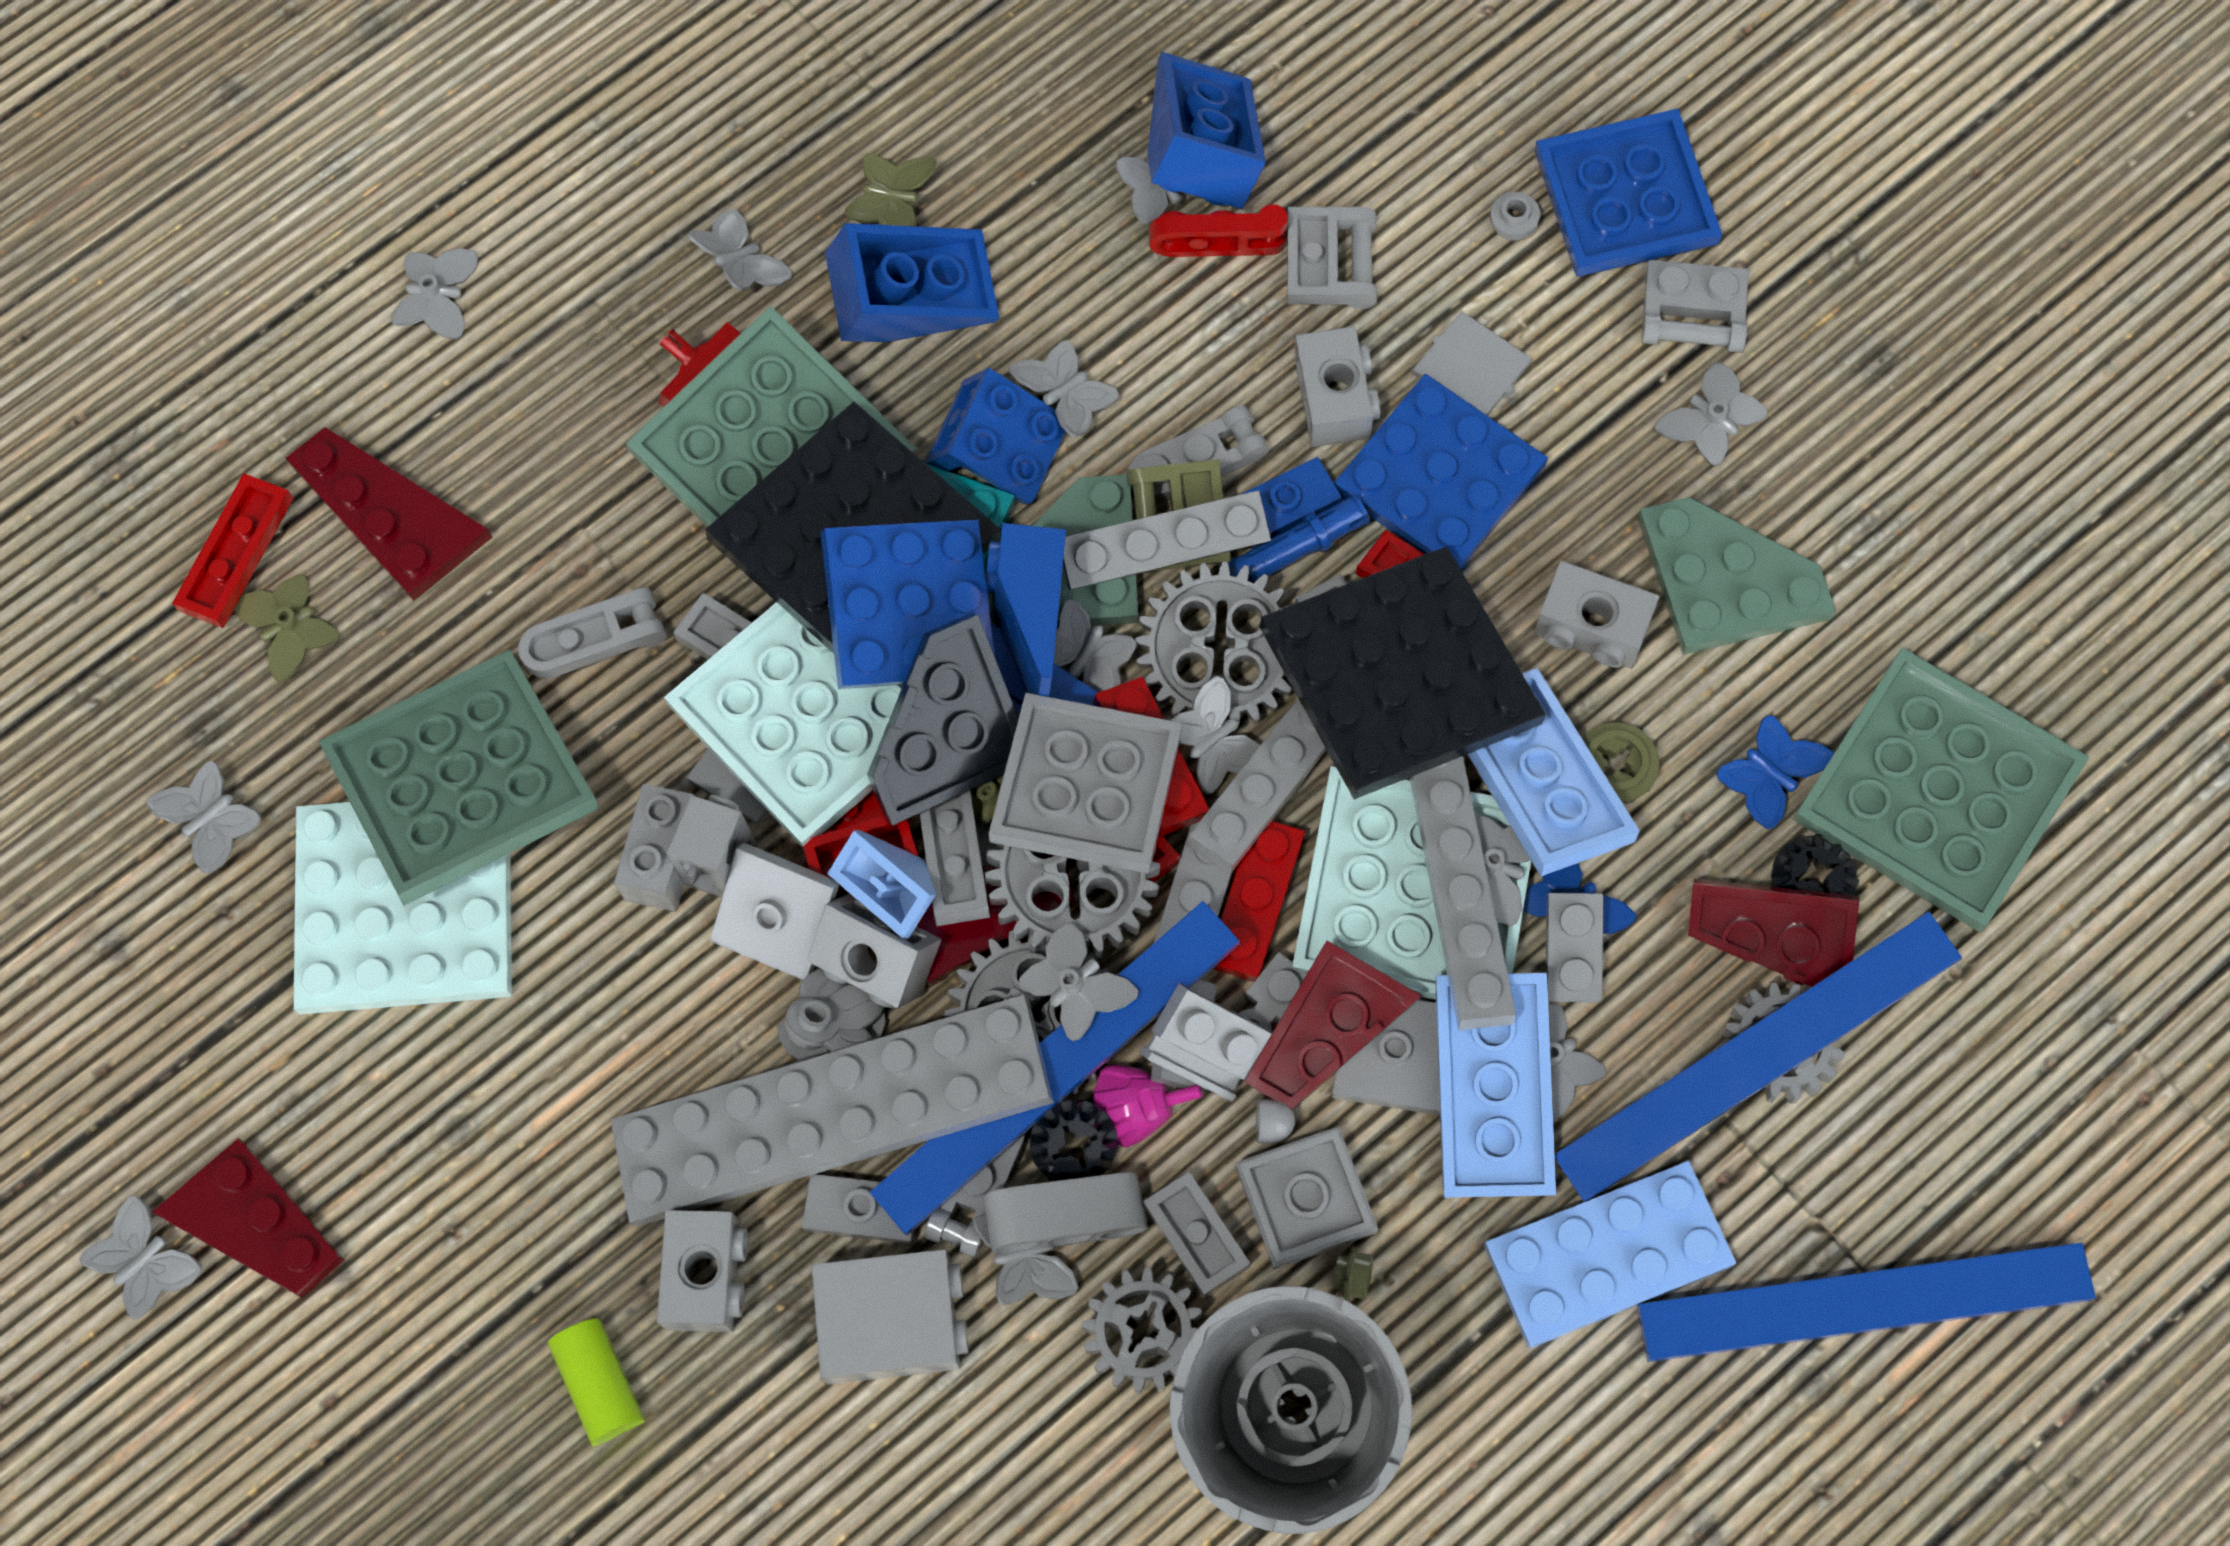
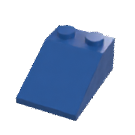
M1161 51L1157 62L1147 153L1151 183L1157 184L1169 192L1181 191L1204 198L1214 205H1229L1243 209L1266 163L1252 85L1249 78Z
M845 223L825 251L841 341L892 342L995 323L999 319L981 229Z
M1002 523L1001 542L990 541L986 579L987 593L995 594L994 614L1027 693L1049 697L1066 529Z

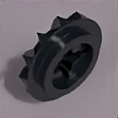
M1821 834L1813 837H1796L1781 848L1774 859L1771 869L1772 886L1778 888L1854 896L1860 881L1857 879L1856 859L1850 858L1842 849L1841 844H1832L1825 840ZM1808 860L1814 864L1817 870L1824 868L1827 870L1833 869L1823 881L1824 890L1822 887L1819 888L1815 881L1806 882L1803 880L1798 883L1796 882L1809 869Z
M1078 1099L1065 1100L1058 1103L1033 1126L1030 1136V1151L1034 1164L1046 1176L1049 1182L1101 1176L1105 1171L1111 1170L1112 1162L1118 1150L1116 1129L1108 1114L1097 1105ZM1066 1124L1070 1132L1073 1131L1078 1138L1087 1136L1090 1141L1083 1145L1084 1162L1082 1163L1079 1158H1075L1071 1151L1063 1154L1059 1152V1149L1066 1144L1065 1130L1063 1128Z

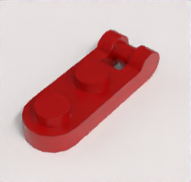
M1275 204L1266 205L1259 213L1235 214L1232 211L1219 210L1211 214L1186 215L1178 211H1169L1161 214L1159 218L1150 223L1149 247L1156 254L1167 257L1275 255L1282 252L1286 246L1288 216L1283 207Z

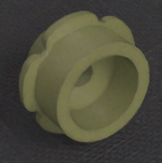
M1356 1246L1350 1249L1348 1257L1338 1255L1334 1274V1289L1343 1290V1298L1347 1302H1350L1351 1297L1367 1300L1371 1283L1373 1255L1358 1253Z

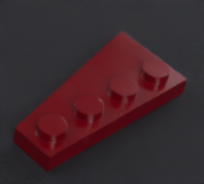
M326 427L286 457V460L297 474L413 601L493 538L489 530Z

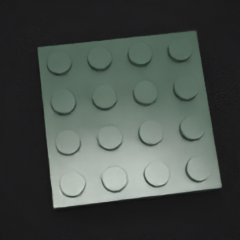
M771 306L626 443V449L706 527L711 525L853 401L913 453L916 450L872 404Z
M1902 647L1792 820L1817 835L1821 834L1825 840L1832 844H1841L1845 852L1981 933L1989 924L2088 761L2089 756Z
M510 649L319 740L333 771L403 906L599 809L592 791Z

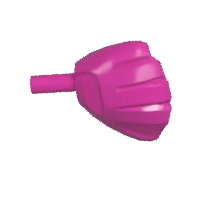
M1109 1065L1100 1071L1093 1092V1104L1104 1110L1111 1118L1116 1129L1118 1144L1122 1147H1130L1158 1130L1172 1116L1173 1105L1202 1098L1203 1091L1201 1086L1193 1085L1169 1092L1165 1084L1152 1082L1151 1073L1145 1070L1125 1065Z

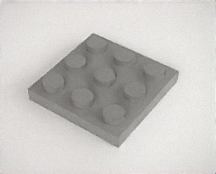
M1025 693L989 830V842L1149 874L1181 739L1182 723Z

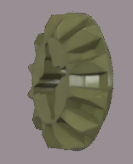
M1610 722L1592 728L1582 737V740L1603 773H1605L1608 762L1602 756L1607 755L1609 758L1614 759L1619 754L1623 755L1626 750L1629 751L1624 765L1625 770L1629 774L1625 775L1623 772L1617 771L1607 777L1621 802L1633 803L1637 798L1650 791L1658 776L1659 756L1654 743L1643 731L1626 723Z

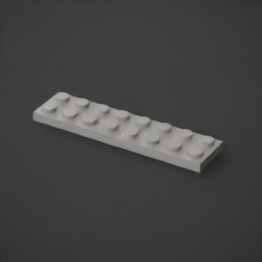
M1023 994L611 1119L629 1223L638 1227L665 1219V1210L692 1211L1054 1103L1030 1002Z

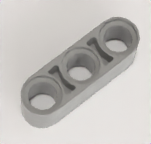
M1116 1173L1008 1187L983 1195L991 1250L995 1254L1123 1238L1142 1233L1148 1228L1138 1174Z

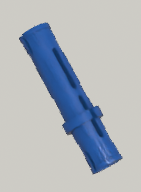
M1353 494L1339 502V504L1317 515L1311 512L1303 516L1302 523L1271 538V541L1262 543L1227 562L1230 576L1237 577L1242 567L1246 565L1249 566L1248 581L1254 584L1262 575L1270 576L1317 550L1321 553L1327 551L1332 547V542L1370 523L1363 503L1356 494Z

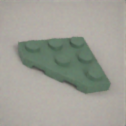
M1127 475L1079 477L1032 526L1066 529L1065 537L1133 521L1131 486H1128ZM1063 566L1057 628H1059L1060 614L1064 603L1070 598L1077 600L1089 615L1091 626L1139 623L1136 574L1069 590ZM987 593L990 621L1000 628L994 614L995 594Z
M1690 497L1640 509L1637 518L1683 655L1832 620L1836 610L1821 567L1815 562Z

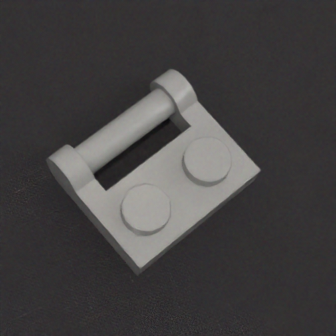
M1288 207L1287 304H1348L1355 309H1368L1375 306L1377 303V287L1372 284L1371 233L1376 229V212L1368 207ZM1337 230H1348L1352 233V282H1338Z
M1648 260L1645 274L1641 343L1657 345L1658 340L1718 345L1726 346L1728 352L1743 353L1747 334L1746 309L1749 269ZM1661 315L1728 321V325L1721 326L1661 320Z

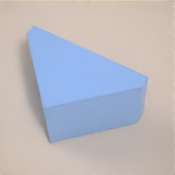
M854 830L827 873L902 939H908L936 896L924 859L861 830Z

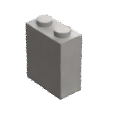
M946 1249L812 1264L820 1378L827 1385L960 1370L959 1354L969 1353L966 1320H956L954 1298L964 1297L961 1265H951Z

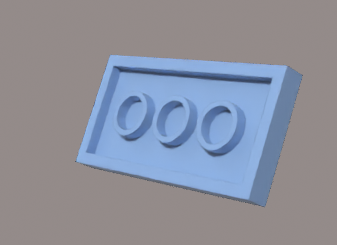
M1538 668L1522 673L1546 713L1542 725L1469 753L1468 756L1540 876H1544L1635 843L1640 830Z
M1547 973L1508 974L1516 1013L1513 1025L1458 1030L1448 975L1435 976L1443 1198L1556 1195Z
M1689 1161L1486 1241L1483 1245L1528 1350L1638 1306L1641 1303L1648 1302L1732 1268L1736 1264Z

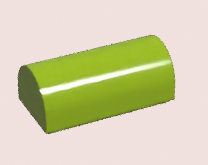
M589 1319L572 1325L554 1335L547 1342L593 1447H597L646 1422L600 1319Z

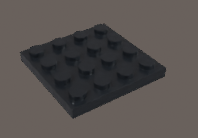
M853 401L709 525L705 532L706 539L834 654L820 534L822 530L835 527L979 519L982 553L984 554L989 549L990 541H998L1000 539L1001 529Z
M1447 546L1261 617L1260 630L1353 799L1542 725L1546 713Z

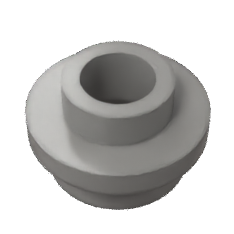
M1508 192L1499 196L1494 201L1490 212V221L1493 228L1502 238L1511 241L1521 240L1532 234L1537 228L1540 219V209L1536 201L1529 195L1521 192ZM1507 211H1519L1524 215L1513 217Z

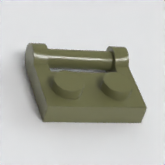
M1219 459L1126 470L1128 486H1133L1137 519L1157 515L1154 483L1168 482L1171 511L1224 499ZM1230 551L1146 572L1201 566V563H1206V565L1222 564L1223 561H1231Z

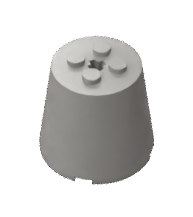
M1280 1286L1251 1292L1231 1301L1211 1315L1190 1339L1182 1353L1183 1355L1177 1367L1171 1389L1170 1423L1176 1450L1185 1470L1200 1492L1213 1505L1230 1517L1256 1528L1274 1533L1304 1534L1328 1529L1348 1521L1371 1505L1387 1488L1402 1462L1408 1445L1412 1423V1399L1408 1378L1398 1352L1383 1330L1367 1314L1346 1300L1327 1292L1306 1287ZM1288 1390H1293L1297 1397L1307 1394L1310 1398L1312 1407L1305 1409L1309 1417L1304 1422L1298 1423L1294 1416L1284 1418L1281 1414L1279 1406L1287 1403L1283 1398V1394Z

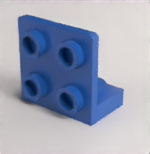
M988 367L962 381L925 463L946 471L953 470L959 466L964 467L999 490L1015 495V499L1020 503L1028 505L1034 501L1065 430L1060 426L1055 409Z

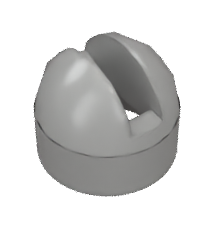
M1258 1099L1256 1107L1257 1143H1279L1286 1139L1294 1129L1295 1117L1293 1111L1280 1101Z

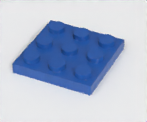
M1678 109L1536 141L1534 152L1576 277L1714 246L1720 243L1722 232Z
M1424 374L1334 481V485L1344 499L1356 494L1363 503L1368 516L1421 553L1427 554L1447 546L1462 570L1545 468L1548 457L1436 380Z
M979 519L825 528L820 532L838 689L903 685L924 633L969 613L979 615L994 654Z

